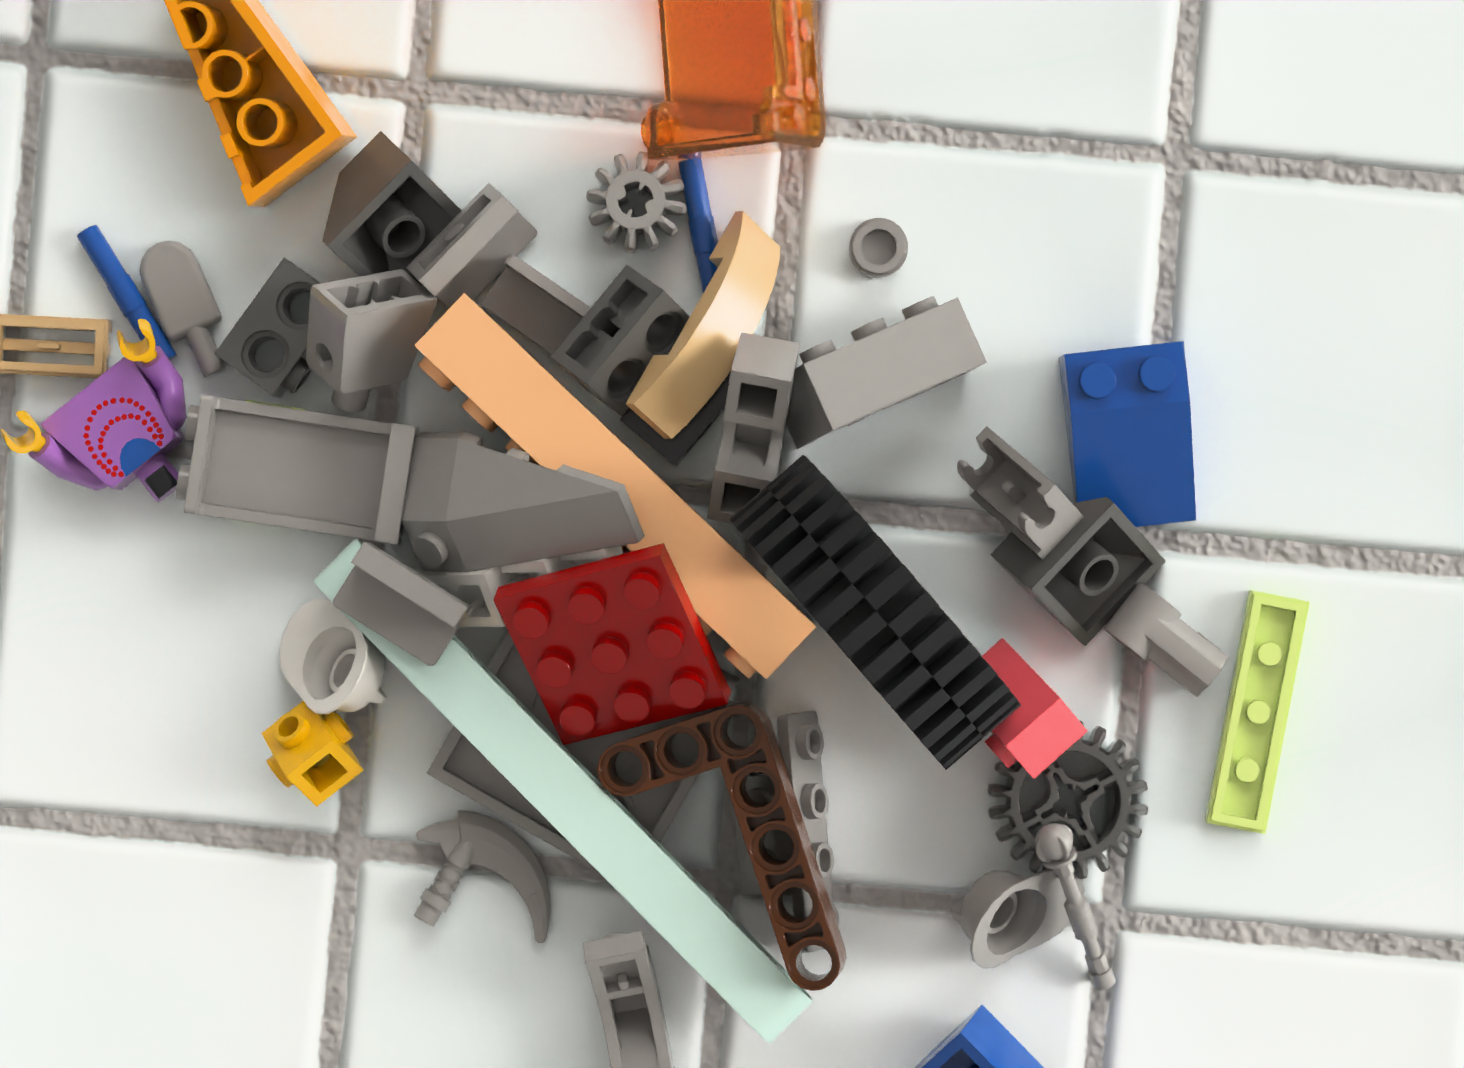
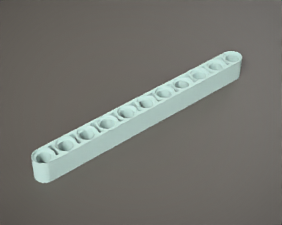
M357 538L313 579L314 583L332 603L355 566L351 562L363 544ZM341 611L766 1041L772 1043L813 1002L807 991L792 981L786 969L612 793L603 787L602 783L456 635L453 636L438 662L433 666H428Z

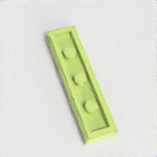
M1252 590L1248 592L1205 816L1206 823L1262 834L1266 833L1310 604L1309 601Z

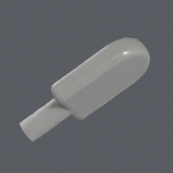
M174 241L156 243L146 251L141 259L139 271L143 286L167 339L176 342L187 338L203 376L213 375L225 369L222 359L214 354L217 348L208 330V327L219 323L222 319L219 307L200 264L191 249Z

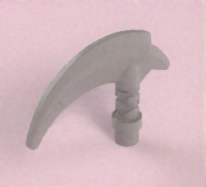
M458 810L459 819L439 822L417 832L416 837L418 840L440 844L447 861H444L441 871L439 870L433 880L435 881L433 885L431 884L429 889L425 888L420 897L422 901L414 913L415 917L434 927L442 912L446 913L450 906L451 894L460 883V878L464 876V871L468 869L470 864H474L495 871L513 885L525 901L530 912L536 942H545L549 928L551 908L548 883L538 858L516 832L491 817Z

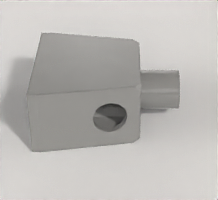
M403 269L314 284L311 287L306 361L309 368L334 389L331 401L341 410L347 412L363 411L367 405L370 389L401 383L409 375L418 352L414 345L425 335L436 307L437 298Z

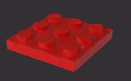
M664 543L498 587L493 599L563 745L728 704L731 690Z

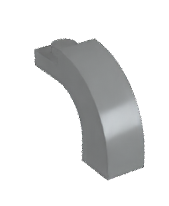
M642 931L627 934L613 933L602 939L583 942L585 963L601 1015L611 1068H675L650 950L648 945L645 944Z

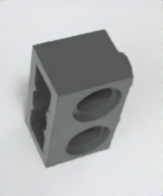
M283 258L214 354L272 396L281 398L286 390L292 394L296 393L312 370L306 361L308 323L297 324L294 322L290 315V304L295 296L303 292H310L312 285L320 284V282L288 259ZM272 339L277 340L284 350L283 362L276 370L263 372L257 366L255 360L256 351L263 342Z
M626 265L557 348L551 358L586 391L622 417L630 408L626 405V402L653 355L669 354L690 316L663 289Z

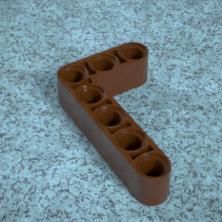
M736 703L623 740L608 747L599 758L597 766L598 778L605 789L618 796L635 795L718 767L721 768L787 972L795 984L809 991L822 990L830 986L844 969L847 959L846 949L771 720L766 711L753 703ZM733 715H745L755 725L756 736L750 746H738L729 738L727 725ZM677 733L689 734L696 740L699 747V755L694 764L685 765L674 758L671 744ZM622 751L635 754L642 763L643 771L637 783L625 782L616 772V759ZM751 772L765 773L773 781L775 793L770 803L761 804L749 797L745 784ZM778 829L786 832L791 837L794 851L790 859L780 861L772 858L767 853L764 840L768 831ZM798 887L809 893L813 904L812 912L809 916L799 918L787 912L783 904V896L786 889ZM810 945L823 947L831 957V970L826 974L820 975L808 971L802 962L803 948Z

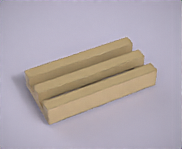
M0 314V374L97 379L109 369L108 356L111 354L109 332L112 333V321L108 319ZM4 327L95 332V343L3 338ZM3 350L94 355V366L2 361Z

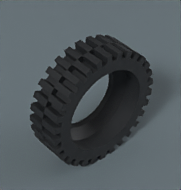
M802 455L729 518L737 530L945 770L951 767L1021 706L1006 684L998 677L997 673L985 661L973 644L962 634L951 618L940 608L933 597L921 586L885 542L806 456Z

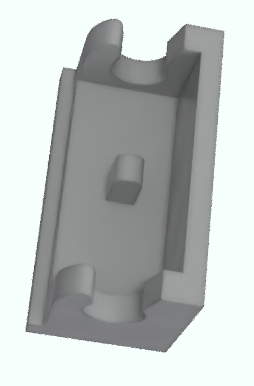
M986 426L976 437L980 449L987 454L986 461L980 468L974 470L967 462L959 460L957 471L961 478L973 489V493L970 496L1043 560L1084 516L1050 479Z

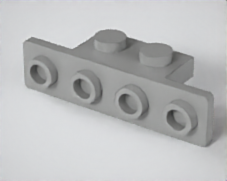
M816 711L779 715L777 718L779 747L837 924L839 925L838 911L833 903L831 882L834 856L828 844L826 823L829 797L823 785L822 776L823 734L818 726ZM766 774L749 775L747 777L745 785L749 797L761 804L770 803L775 793L774 783L771 778ZM734 811L741 895H762ZM778 829L768 831L764 840L767 853L772 858L780 861L790 859L794 851L791 837L786 832ZM798 887L785 890L784 894H792L794 916L799 918L809 916L813 908L809 893ZM810 945L803 948L802 953H810L824 948Z

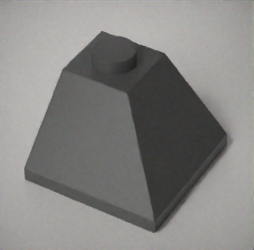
M380 131L339 173L322 241L358 276L403 269L418 281L406 267L462 210Z
M1108 497L1072 503L1084 518L1043 560L1011 532L990 554L1028 594L1084 646L1108 623L1139 582L1145 584L1166 562Z

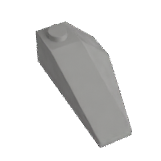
M421 432L414 438L401 521L423 571L471 572L638 543L645 536L624 484L564 464L555 471L531 463L529 461V453L511 448L504 454L483 447L482 437L467 432Z

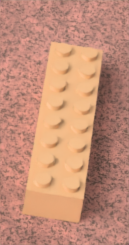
M465 293L414 345L425 355L417 365L428 376L448 392L456 385L469 397L461 405L464 410L486 430L493 432L499 426L512 438L505 446L508 451L511 448L527 452L529 453V461L531 463L555 471L564 464L624 484L645 536L638 543L620 546L622 552L627 548L632 552L662 543L665 544L706 637L712 630L720 635L730 645L723 655L748 679L756 671L767 679L816 628L810 619Z

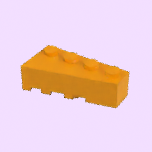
M164 0L182 46L188 51L199 78L196 81L204 100L209 103L222 134L220 139L228 159H232L242 183L240 188L248 206L266 207L357 138L354 131L258 0Z

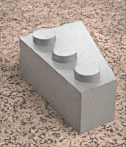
M931 296L901 310L905 317L904 321L887 327L884 318H880L851 332L855 341L853 343L836 349L833 341L829 340L800 353L799 356L803 364L795 370L786 421L796 448L799 449L824 435L847 425L855 424L865 419V417L897 403L904 402L987 363L958 297L938 306L935 297Z

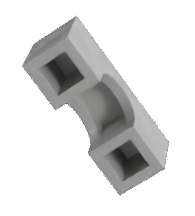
M744 332L740 333L730 373L723 416L725 424L714 471L707 519L732 524L729 518L777 478L800 343Z

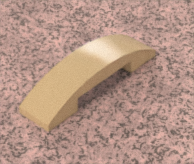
M736 211L710 255L709 260L718 268L668 355H653L626 402L628 407L664 439H673L703 408L728 376L732 368L740 333H754L773 290L780 260V246L744 211Z

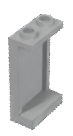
M202 394L200 405H190L188 410L185 440L193 441L194 445L191 464H181L176 499L185 500L184 513L401 545L404 528L401 521L414 438L417 437L419 428L404 424L378 422Z

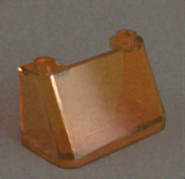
M658 0L666 101L652 103L641 123V136L647 148L648 159L669 161L787 152L821 146L826 132L817 0Z

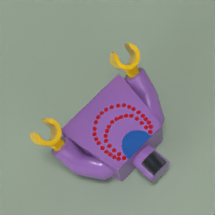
M138 319L139 328L145 338L141 342L131 343L118 330V344L124 357L44 420L41 426L46 432H40L39 426L26 411H17L15 413L21 422L29 426L26 434L16 438L9 436L3 429L0 432L11 450L17 453L28 452L32 459L58 478L95 491L104 489L107 486L111 489L122 490L138 478L155 501L160 502L172 494L177 487L179 473L165 455L185 439L180 429L187 418L182 377L161 347L155 346L156 342L151 324L146 319Z

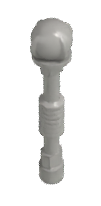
M1047 824L1038 831L1035 838L1037 857L1042 861L1045 868L1053 869L1054 874L1059 877L1067 899L1064 907L1075 938L1082 941L1086 953L1084 957L1089 968L1088 974L1093 988L1099 991L1109 989L1115 984L1116 980L1111 965L1107 963L1105 954L1100 951L1095 936L1098 933V929L1087 898L1080 894L1073 875L1075 870L1072 862L1076 859L1077 852L1075 847L1072 846V830L1064 824Z

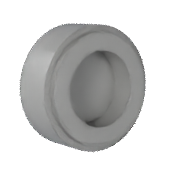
M872 218L864 221L854 230L849 242V255L853 265L859 272L871 278H885L896 273L904 264L908 254V241L904 231L898 224L886 218Z

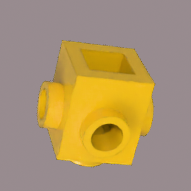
M302 701L261 733L273 754L266 760L270 769L283 785L289 788L294 784L316 807L363 771L347 743L354 737V734L336 711L330 714L318 715Z

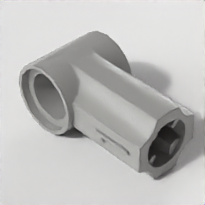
M1139 582L1103 629L1143 661H1146L1148 658L1190 693L1198 697L1221 672L1229 657L1202 634L1196 632L1180 619L1182 614L1148 586Z

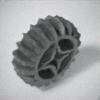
M1096 726L1092 730L1088 741L1082 739V736L1066 751H1079L1089 754L1098 759L1105 769L1094 775L1089 774L1079 779L1070 778L1065 774L1057 760H1055L1041 772L1046 782L1044 796L1031 806L1032 809L1023 814L1020 813L1019 797L1021 786L1028 772L1018 762L1013 768L1010 767L1009 769L1001 761H997L994 765L996 772L1009 778L1006 786L997 783L988 785L987 792L990 795L1005 797V805L989 808L988 815L991 819L998 820L1008 817L1010 822L999 828L995 835L1000 842L1007 841L1016 835L1019 837L1020 840L1012 847L1009 853L1016 861L1023 858L1030 849L1035 853L1029 865V869L1034 873L1040 872L1044 866L1036 854L1035 837L1029 831L1041 824L1045 826L1054 821H1064L1076 833L1082 844L1075 846L1077 857L1073 861V867L1078 879L1087 878L1088 869L1085 860L1092 857L1096 866L1102 872L1110 869L1109 861L1102 853L1109 847L1122 858L1128 855L1129 850L1117 840L1122 831L1133 838L1141 836L1142 830L1136 825L1127 822L1129 813L1138 816L1147 815V805L1140 802H1130V794L1147 791V782L1144 780L1127 781L1126 776L1135 772L1140 767V763L1133 757L1118 764L1115 759L1126 747V744L1120 739L1111 742L1105 750L1101 748L1106 737V729L1101 726ZM1054 773L1064 785L1068 784L1070 790L1074 791L1076 786L1084 790L1082 795L1075 800L1078 808L1076 812L1082 821L1081 826L1073 815H1067V811L1064 808H1061L1059 813L1052 809L1053 804L1060 799L1057 791L1059 787L1053 777ZM1114 785V810L1107 826L1097 836L1089 816L1090 807L1097 797L1105 793V789Z

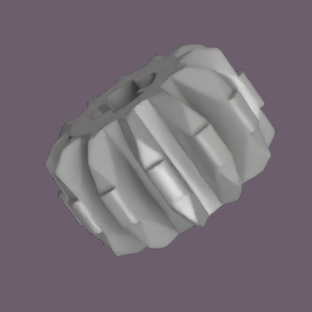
M640 151L636 157V170H629L625 157L622 154L614 156L615 166L620 173L617 177L614 178L603 168H598L595 172V176L600 183L608 187L607 191L596 189L587 191L586 198L589 202L607 206L590 214V223L596 226L613 220L604 232L603 241L610 245L616 241L622 231H625L624 248L627 253L635 252L637 248V235L641 234L645 235L649 249L651 251L657 250L659 242L653 232L654 229L659 227L671 237L678 233L676 225L665 218L666 213L677 216L686 214V204L680 201L666 200V198L679 194L684 190L683 181L675 179L661 185L663 179L668 175L671 166L667 161L662 160L651 174L648 173L649 156L647 152ZM639 188L642 196H644L646 191L653 196L652 200L645 203L647 211L645 215L635 217L632 209L627 214L622 212L620 206L628 202L626 192L630 189Z

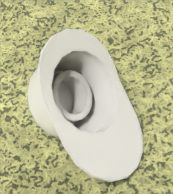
M316 598L303 604L290 618L283 632L279 655L280 667L286 680L303 699L307 707L320 715L330 714L333 711L356 712L364 708L369 702L384 703L387 696L380 687L386 669L384 654L329 599Z

